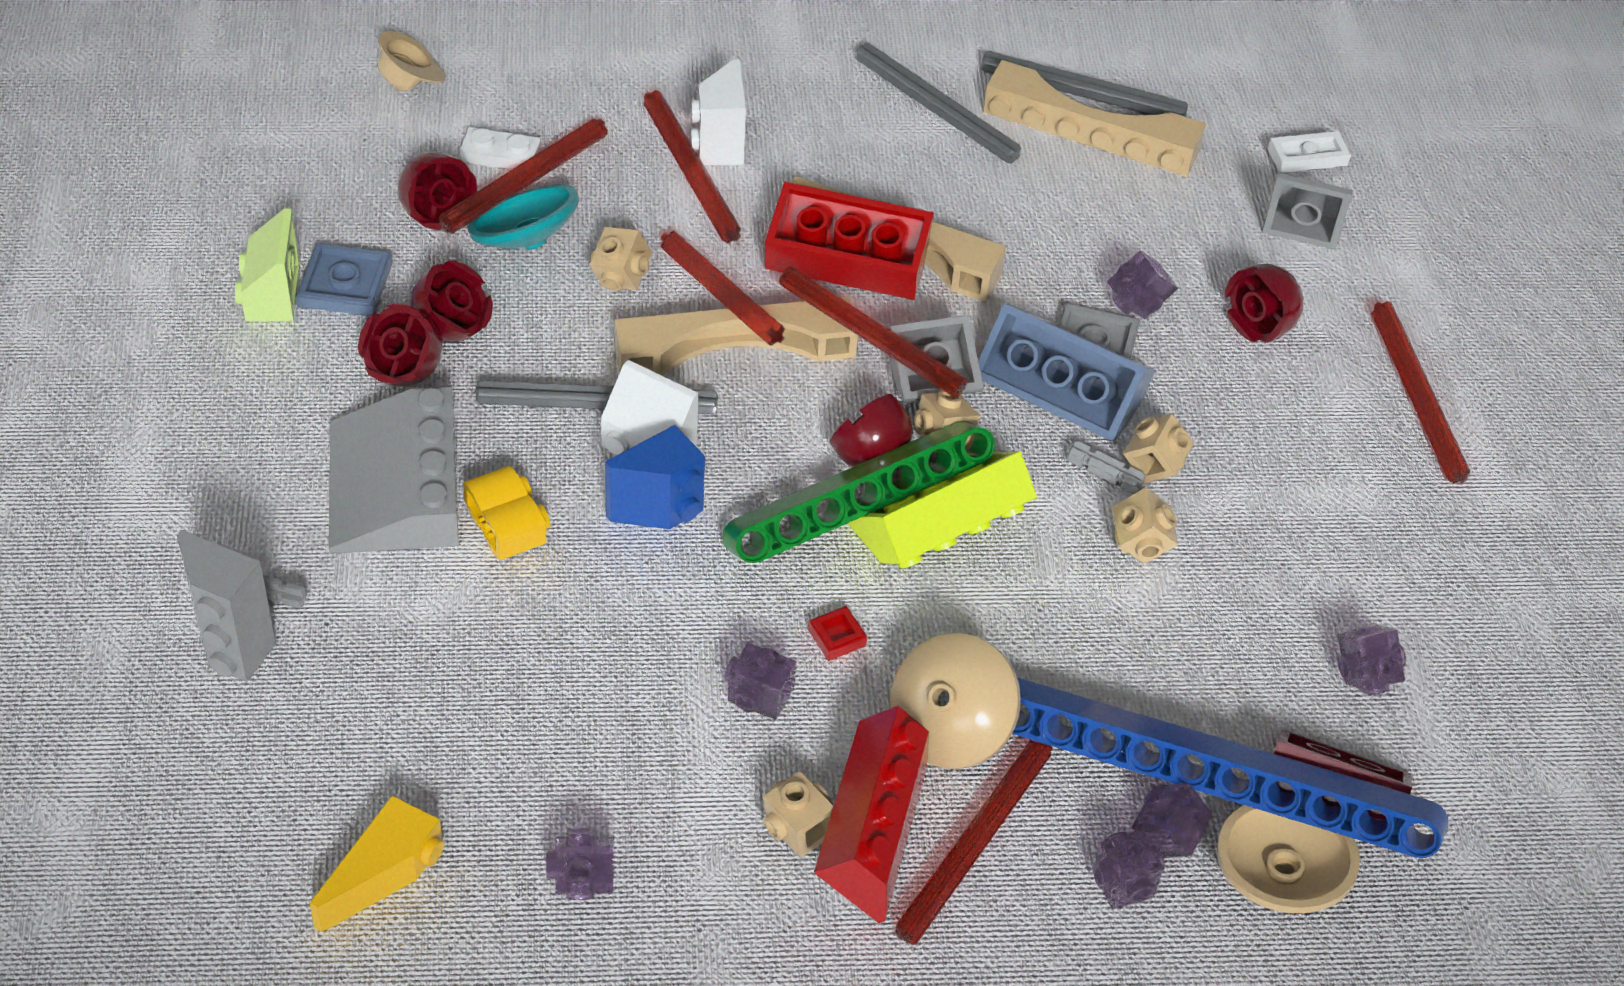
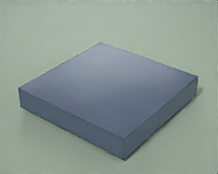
M316 243L296 294L297 307L371 316L374 312L376 313L393 263L392 253Z

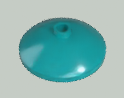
M555 184L529 189L509 196L489 206L472 219L468 225L470 237L481 245L494 248L518 249L524 247L526 250L538 248L546 243L547 238L558 232L573 215L579 203L577 190L570 185Z

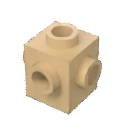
M604 227L597 247L591 253L589 266L603 287L612 291H620L621 289L637 291L642 277L648 271L652 251L639 230Z
M941 390L939 393L922 394L918 411H916L914 416V430L920 437H923L959 421L969 422L978 426L980 415L956 391ZM973 434L966 440V451L973 445Z
M1173 413L1156 418L1149 416L1135 426V433L1125 448L1123 455L1131 466L1146 474L1144 483L1177 475L1178 471L1185 465L1186 457L1194 442Z
M1146 487L1112 507L1116 532L1114 533L1115 541L1124 553H1130L1145 564L1178 545L1175 531L1177 520L1170 505Z
M800 771L789 779L781 780L774 784L768 793L763 796L766 814L763 818V823L769 834L776 841L783 839L801 858L823 843L834 806L823 786L818 782L812 784Z

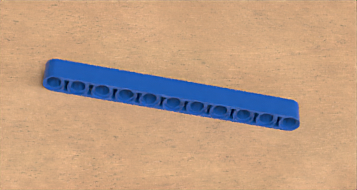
M1017 677L1021 703L1028 708L1030 714L1022 711L1019 712L1018 721L1012 733L1014 735L1416 858L1433 856L1438 852L1448 828V816L1446 811L1433 801ZM1058 715L1067 717L1073 727L1063 724L1059 720ZM1100 728L1110 730L1116 740L1107 738ZM1143 741L1154 743L1160 752L1150 751ZM1187 754L1199 757L1203 761L1204 766L1192 763L1188 759ZM1231 768L1243 770L1249 779L1237 777ZM1280 781L1289 784L1294 792L1288 793L1281 790L1276 782ZM1327 795L1335 798L1340 806L1336 807L1326 804L1321 796ZM1373 809L1382 812L1386 816V820L1372 818L1367 810ZM1419 823L1430 827L1433 834H1423L1417 831L1414 824Z

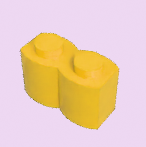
M509 465L463 482L465 505L476 525L482 530L490 549L498 560H503L546 544V529L550 528V519L545 507L542 504L536 505L532 499L531 487L524 475L518 476L516 471Z

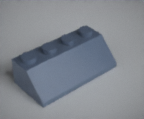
M1003 303L978 359L982 381L1113 442L1140 406L1156 371L1149 366L1017 306Z

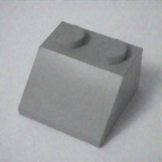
M1278 173L1262 233L1336 250L1353 190Z
M969 315L890 326L887 347L894 382L904 403L919 401L922 394L939 393L941 390H953L960 394L982 392L984 390Z

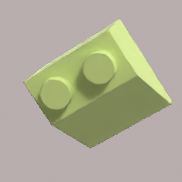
M284 208L248 237L246 253H240L239 271L243 279L242 281H236L235 300L237 305H243L245 321L294 320L300 259L292 209Z

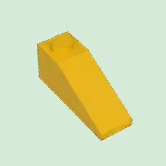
M391 796L309 903L314 928L324 932L416 881L427 866L432 867L442 854L444 841H442L440 819Z

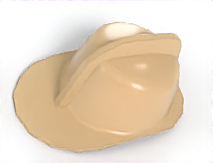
M386 31L380 34L378 42L381 52L377 62L378 70L397 90L409 91L418 86L422 81L431 83L445 81L446 74L432 59L424 46L415 39L396 31Z

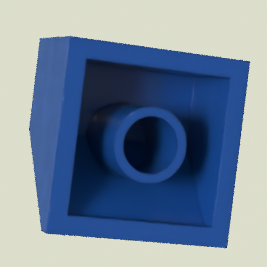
M673 425L605 461L606 517L610 522L671 529L682 522L693 520L704 508V454L676 425Z

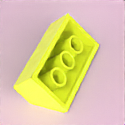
M994 451L986 462L851 521L848 525L880 563L898 564L899 568H906L922 561L921 554L931 549L940 551L957 543L956 537L966 532L968 534H975L991 527L990 520L1000 515L1002 518H1006L1024 511L1023 504L1037 498L1021 451Z

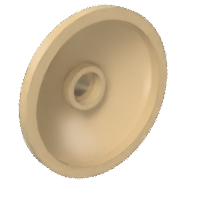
M942 634L918 645L907 655L898 668L890 693V708L900 706L929 731L927 763L947 769L973 767L993 757L1011 737L1020 712V687L1012 665L994 645L969 634ZM947 690L950 696L949 702L945 706H941L939 695L942 691Z
M1246 805L1236 809L1226 819L1219 833L1217 857L1223 874L1239 893L1263 907L1286 913L1320 911L1340 902L1348 895L1356 882L1360 867V855L1356 841L1353 838Z

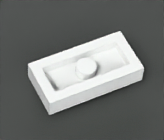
M469 127L460 148V160L464 163L533 173L542 149L541 138Z
M1339 131L1270 138L1268 151L1279 173L1348 166L1351 157Z

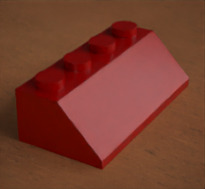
M784 181L765 240V269L915 300L924 269L934 212Z
M895 706L859 721L814 870L817 876L878 923L884 922L887 917L927 771L929 731L900 706Z

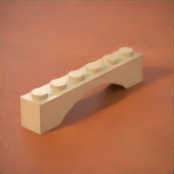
M1001 60L987 84L983 113L1188 177L1200 152L1206 127L1204 122L1172 112L1158 115H1127L1095 109L1058 92L1036 70L1005 60Z
M795 176L791 182L794 184L848 194ZM933 222L924 264L943 280L950 291L987 302L1002 275L1007 246Z
M849 297L614 319V346L619 374L627 360L663 376L673 367L692 357L712 350L743 346L777 348L800 354L817 362L856 358L858 327Z

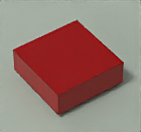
M847 606L808 621V631L828 661L867 645V635Z

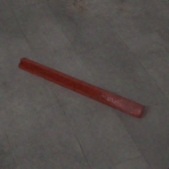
M654 90L652 93H645L643 98L646 110L720 238L725 243L739 240L741 237L739 233L741 227L697 152L692 147L690 140L663 94L658 90Z
M602 119L590 120L448 209L438 218L441 229L445 233L457 232L606 137L608 133L605 122Z
M671 231L668 235L666 233L662 234L660 238L663 241L661 244L662 250L767 345L773 346L776 342L782 343L785 337L782 335L785 330L784 326L678 232Z
M788 267L779 277V284L952 397H959L966 388L967 380L963 376L796 269Z
M1389 301L1384 303L1378 302L1374 305L1372 316L1446 478L1452 484L1457 482L1463 483L1468 479L1470 468L1393 304Z
M1033 740L1027 743L897 922L895 935L900 940H904L908 945L918 943L1051 757L1053 746Z

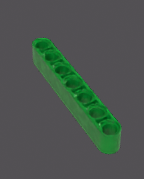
M965 421L955 422L733 519L723 530V544L728 551L745 562H761L986 462L994 452V437L991 432L983 427ZM973 434V445L966 451V440ZM937 450V461L929 467V457L932 452ZM901 466L902 473L900 478L895 483H892L893 471ZM864 482L865 490L863 495L855 499L856 487ZM827 498L828 507L822 515L817 516L819 503ZM790 515V526L785 531L779 532L780 521L785 516ZM753 531L752 543L747 548L741 549L743 536Z

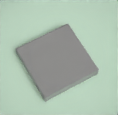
M1064 303L1058 326L1131 358L1140 319Z

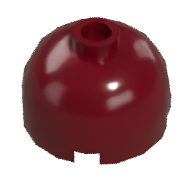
M439 151L422 153L409 161L402 170L398 182L399 200L406 213L425 228L434 230L452 228L458 224L454 220L460 218L463 213L468 215L472 210L477 196V180L468 166L454 155Z
M455 260L447 261L444 264L437 263L429 268L418 279L411 295V307L429 316L440 331L441 341L448 343L464 341L484 329L492 317L493 302L491 295L486 297L481 288V285L485 283L481 276L468 265Z
M1266 263L1239 270L1229 279L1225 289V298L1230 296L1232 307L1227 310L1231 323L1237 332L1252 342L1260 340L1268 343L1281 338L1296 326L1303 311V295L1295 277L1285 268Z
M394 303L387 305L386 307L389 308L384 309L379 314L374 312L364 324L358 343L359 356L364 358V363L367 367L365 370L368 375L382 383L396 386H411L420 383L434 372L441 359L442 341L440 331L429 316L414 307Z
M887 394L861 408L859 411L863 415L853 424L847 419L836 430L829 441L837 455L852 468L911 442L913 436L911 418L902 403L892 394Z

